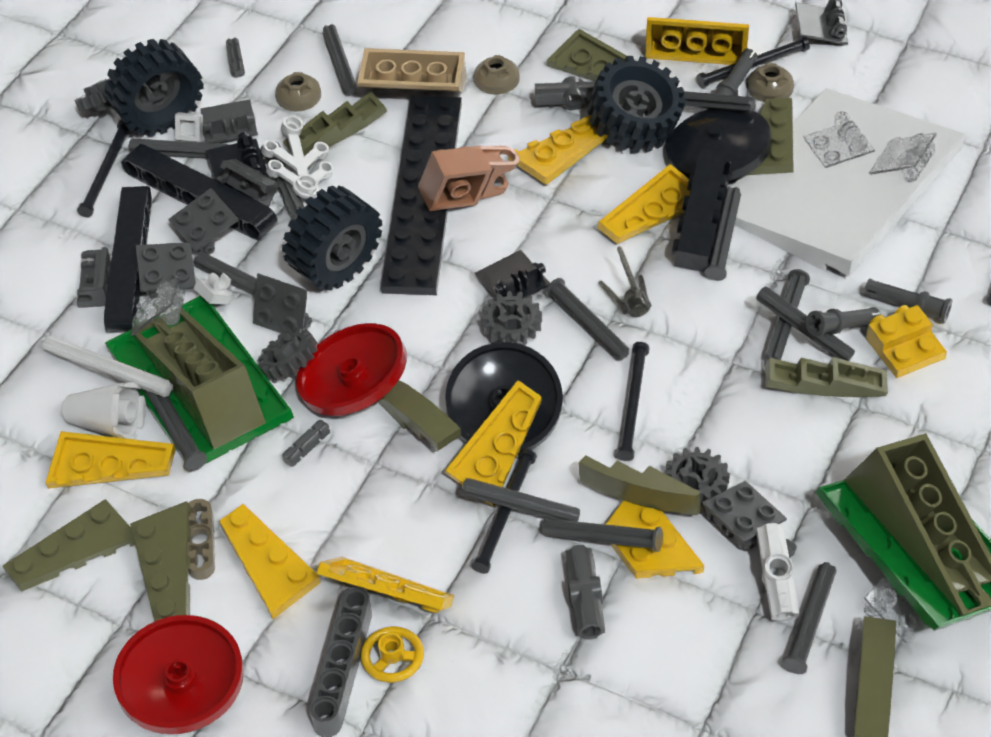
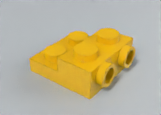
M903 305L893 315L886 318L883 315H878L868 324L866 340L896 379L944 360L947 355V350L932 333V322L918 305L911 308Z

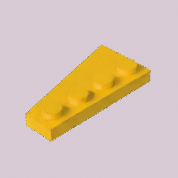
M588 115L571 123V128L561 131L558 129L551 132L549 138L540 142L536 139L527 143V148L518 151L514 149L520 158L517 166L547 185L605 141L608 136L604 134L600 137L596 133L598 125L592 127L590 123L592 115ZM508 156V160L513 161L512 158Z
M669 164L598 222L597 228L616 244H619L685 213L682 211L685 195H690V191L687 190L689 178Z

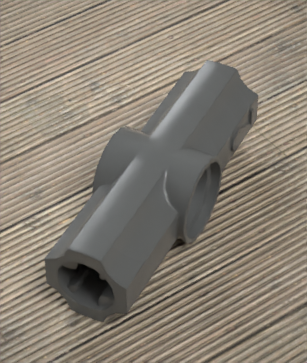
M570 76L565 78L562 83H535V106L563 105L568 110H579L588 103L596 81L583 82L577 76Z
M576 545L566 551L570 606L574 607L578 636H582L585 639H595L605 633L601 606L603 599L600 577L596 576L592 548Z

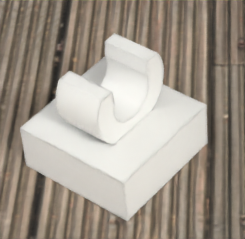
M176 113L175 139L194 142L202 141L203 115Z
M212 272L208 280L198 279L194 286V289L209 304L229 305L234 296L227 290L231 279L225 273H222L221 277Z

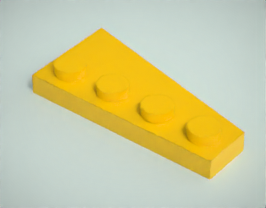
M518 380L445 470L446 474L462 486L466 478H471L503 487L542 402V397ZM484 501L492 508H494V503Z
M60 431L45 484L50 489L167 476L170 474L176 448L171 443Z
M241 504L219 521L225 536L241 560L248 577L251 578L272 619L276 618L321 583L320 576L244 504Z
M343 556L321 561L316 573L363 587L372 592L393 596L394 599L401 602L421 604L422 609L434 613L450 608L455 596Z

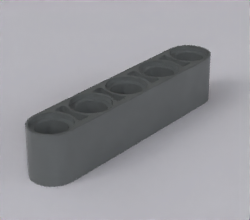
M359 586L346 589L341 596L311 701L310 715L315 733L321 737L335 736L342 728L361 659V649L372 618L370 597L368 591ZM354 632L353 634L345 635V633ZM340 659H347L344 662H337ZM331 687H339L336 690H328ZM324 715H332L327 719H321Z

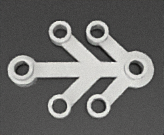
M288 115L283 119L281 131L283 136L288 138L292 155L280 148L273 140H266L264 142L262 154L268 158L277 157L295 169L296 174L283 167L282 162L279 160H270L266 172L271 177H282L291 183L293 191L299 197L308 199L311 196L314 198L317 195L316 192L319 191L318 183L322 179H329L332 176L334 166L328 161H322L319 163L317 170L311 175L308 174L307 169L318 159H325L327 157L329 146L324 142H316L313 149L304 156L299 139L303 128V121L297 116Z

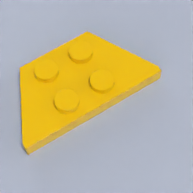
M623 500L605 524L655 530L656 527L662 528L663 543L659 552H654L653 548L610 544L636 579L651 578L654 575L662 577L675 576L676 571L694 570V574L704 572V564L662 510L636 505Z

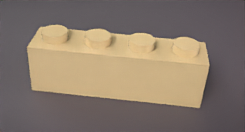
M364 48L357 86L376 89L464 92L466 80L465 52Z

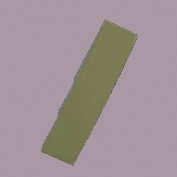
M370 91L353 105L346 101L329 115L324 111L320 112L303 126L299 135L303 155L306 156L313 149L316 142H324L330 147L353 135L386 113L385 106ZM287 138L283 141V143L291 152L289 141Z
M769 357L765 364V387L833 397H881L888 394L887 370L832 357L828 364L802 357L797 364Z
M400 380L384 397L377 401L403 429L409 427L420 440L425 437L437 450H440L461 436V428L441 409L421 393Z
M587 455L578 462L580 482L602 493L636 505L667 512L698 515L700 512V492L651 466H648L641 473L618 460L611 468Z
M864 616L856 690L854 737H888L896 620Z

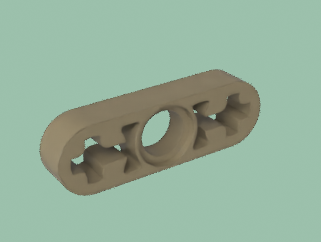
M194 499L189 502L191 506V516H189L191 541H188V556L190 557L188 573L196 580H204L209 578L215 571L214 515L211 504L207 500ZM198 511H203L201 513L202 523H197L195 516ZM198 534L208 536L207 540L201 544L192 542L193 537ZM197 554H202L204 562L202 567H197Z

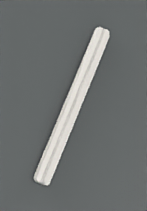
M48 336L45 338V342L42 343V348L50 354L118 380L134 382L140 388L157 395L167 397L170 395V391L173 390V384L169 380L55 337Z

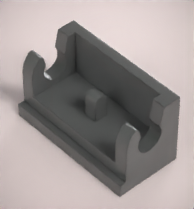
M237 159L224 160L220 167L225 172L222 176L216 178L221 184L225 183L240 193L268 207L270 206L279 183Z
M101 247L99 250L83 251L81 253L82 259L93 258L94 261L81 262L77 306L78 308L105 306L111 266L107 247Z

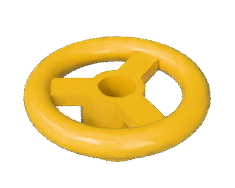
M399 626L385 627L375 631L366 639L361 649V662L366 672L374 679L387 683L400 682L410 678L419 670L424 659V647L419 637L411 630ZM403 638L410 641L414 651L404 649ZM378 641L381 659L373 665L370 659V652ZM399 661L412 662L406 669L400 672H383L390 664H395Z

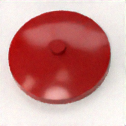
M377 323L353 325L331 334L316 345L318 351L312 353L314 359L309 360L306 363V367L299 368L296 386L302 400L312 411L328 416L351 414L374 404L396 385L406 367L407 351L399 335L388 326Z
M195 615L166 617L140 629L121 649L113 670L114 691L123 712L140 727L161 734L188 733L213 723L232 706L240 692L244 678L243 660L234 637L217 622Z

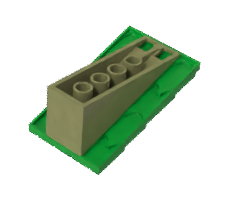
M202 296L190 300L105 342L113 360L164 378L173 384V390L170 391L168 397L197 447L206 454V463L294 418L290 407L214 306L209 304ZM142 388L137 389L139 396L145 397L146 406L184 460L146 391Z
M927 433L877 447L844 480L819 487L815 491L838 524L844 526L864 554L873 559L900 596L903 595L926 626L936 631L991 612V539L969 515Z

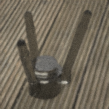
M619 246L617 251L631 287L624 294V302L602 280L598 284L620 307L624 315L629 313L631 317H641L652 306L648 299L643 275L638 276L639 290L624 251Z

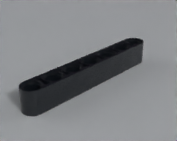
M139 144L121 161V165L128 175L186 205L212 188L239 219L231 228L252 239L259 240L277 223L276 214L268 206L144 144Z
M149 186L121 188L104 309V325L107 332L129 331L137 327L141 292L136 245H147L152 207V195Z

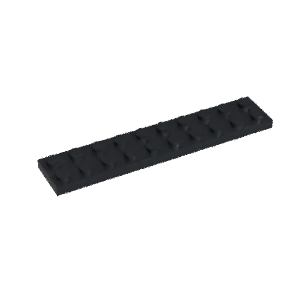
M411 96L381 285L382 294L437 296L448 209L429 211L418 185L432 151L455 149L457 147L462 97Z

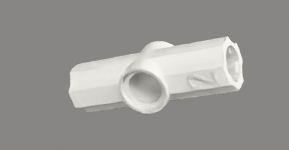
M768 523L756 528L763 570L762 581L766 587L771 620H777L778 622L789 621L799 616L792 576L793 563L788 554L784 526L777 523ZM779 568L785 575H773L770 569Z

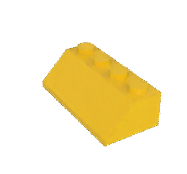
M647 17L646 58L731 65L737 63L743 50L748 48L749 24Z

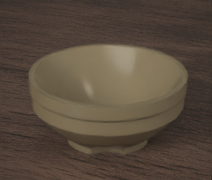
M500 55L486 58L477 65L474 72L476 87L488 94L508 93L518 85L520 80L517 65ZM491 65H503L499 69L489 67Z
M768 63L755 69L750 74L747 89L753 98L765 103L766 99L789 98L793 93L794 80L786 69L777 66V64ZM765 73H776L778 76L768 77Z
M293 72V74L283 78L277 84L275 91L277 103L288 111L308 110L314 107L321 99L319 82L312 76L302 72ZM303 81V83L298 86H293L290 84L292 82Z

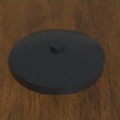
M707 109L685 119L674 129L667 141L666 152L669 164L687 178L690 177V174L694 175L700 148L732 154L728 181L750 173L767 158L772 147V135L766 119L754 110L748 113Z
M495 342L471 351L460 360L449 377L445 401L447 415L461 428L460 438L465 443H468L518 380L542 397V402L520 450H532L551 435L561 415L563 393L557 372L543 355L522 344Z

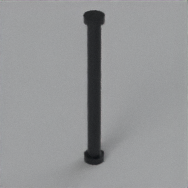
M801 36L795 42L759 54L758 59L751 68L799 50L802 52L809 50L810 45L807 37ZM736 63L707 74L704 72L697 74L699 86L703 89L708 87L709 83L728 77Z
M122 119L117 124L118 130L84 202L80 203L77 208V212L83 217L88 218L92 216L94 212L93 206L127 134L132 131Z
M635 342L632 346L634 359L621 446L617 449L616 457L621 461H631L634 458L635 451L632 449L637 411L645 356L649 354L650 348L645 342Z
M530 449L520 450L518 455L519 462L507 489L520 491L530 465L534 464L537 458L536 453ZM500 505L479 557L475 558L472 563V568L482 574L489 572L491 568L490 560L512 508Z

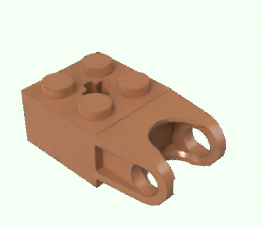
M503 145L465 146L432 151L418 188L429 211L477 205L480 199L501 195L506 191L509 183L503 173L515 169L520 158L515 150ZM500 155H508L513 161H504ZM498 180L502 186H494V181Z

